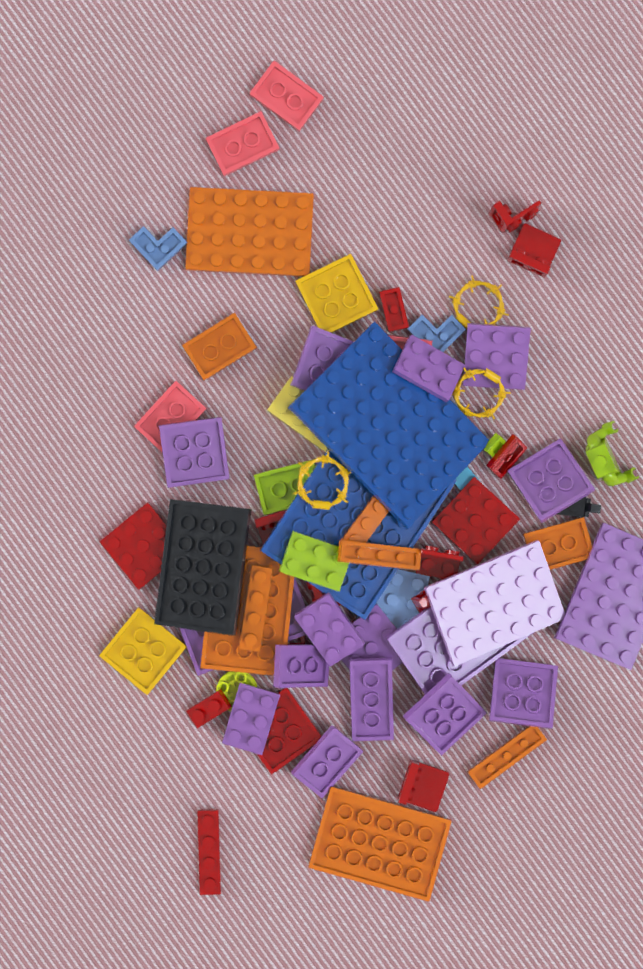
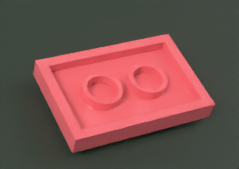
M276 61L271 63L249 93L251 97L299 132L324 99L321 94Z
M262 111L206 137V141L223 176L229 175L280 150Z
M175 381L134 427L162 452L159 425L197 420L207 408Z

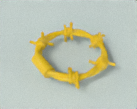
M472 275V280L468 281L455 297L449 296V298L453 299L452 303L456 313V320L466 330L467 323L471 322L458 312L459 304L464 305V303H460V297L463 291L468 288L473 293L472 288L484 285L490 289L487 294L492 292L498 297L499 307H493L497 309V316L489 324L495 325L503 315L509 316V314L505 313L502 295L499 291L502 284L497 288L496 285L488 282L475 281Z
M464 367L465 374L457 382L452 393L455 402L466 417L489 418V416H492L494 420L493 413L503 403L506 394H511V392L505 391L500 380L501 377L488 368L485 370H466ZM483 373V376L499 384L498 395H493V397H498L499 399L496 406L492 409L486 410L485 406H483L485 412L473 413L468 408L470 404L466 407L460 404V393L465 392V390H460V386L465 379L473 378L475 381L474 375Z
M327 451V456L323 455L315 458L304 465L300 462L298 463L301 465L298 491L293 493L294 495L298 494L299 497H302L312 505L314 509L330 510L331 506L340 503L342 500L348 503L345 498L347 497L348 474L351 472H348L347 468L345 469L344 466L329 457V451ZM316 462H322L321 468H324V463L335 464L340 470L335 474H340L344 479L345 486L342 492L336 489L339 495H337V498L332 503L320 500L311 501L306 495L311 490L306 492L305 488H303L302 478L304 474L310 477V474L307 472L309 467Z

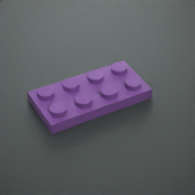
M392 658L349 659L352 741L394 740Z

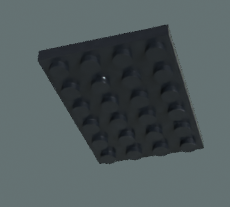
M170 499L155 625L236 636L252 509Z

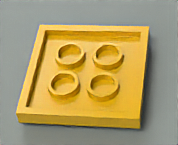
M352 254L295 281L317 327L330 333L379 310Z
M138 607L99 657L148 695L187 646L162 625H155V619Z

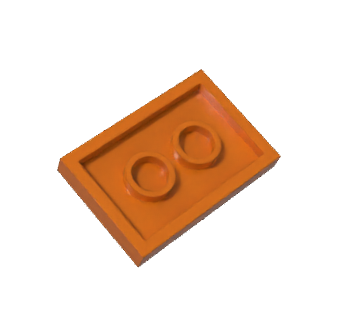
M235 312L182 345L204 381L257 349Z
M584 517L523 534L525 544L535 540L540 541L549 570L587 560L592 549Z

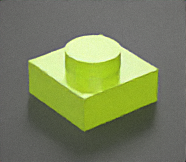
M495 433L483 450L493 458L506 441L499 434Z

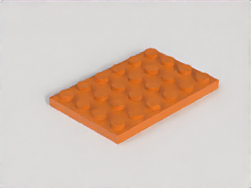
M190 187L185 270L300 277L310 274L314 193Z
M247 546L236 636L204 632L200 668L274 676L276 645H288L294 576L279 572L281 564L260 551L262 547ZM252 565L273 568L260 652L239 649Z
M333 786L329 790L308 868L429 902L452 820Z

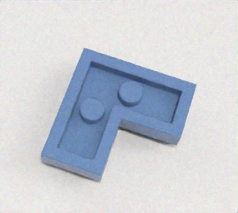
M144 226L129 239L131 244L157 271L187 245V241L174 227L158 241Z
M421 315L407 330L419 339L433 340L432 346L444 352L466 329L453 315L437 329Z

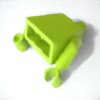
M615 421L603 424L602 428L589 435L585 450L597 479L604 481L607 486H615L625 482L631 483L639 478V476H634L632 472L636 470L635 467L621 473L606 440L607 435L618 432V428L614 430L612 428V424Z

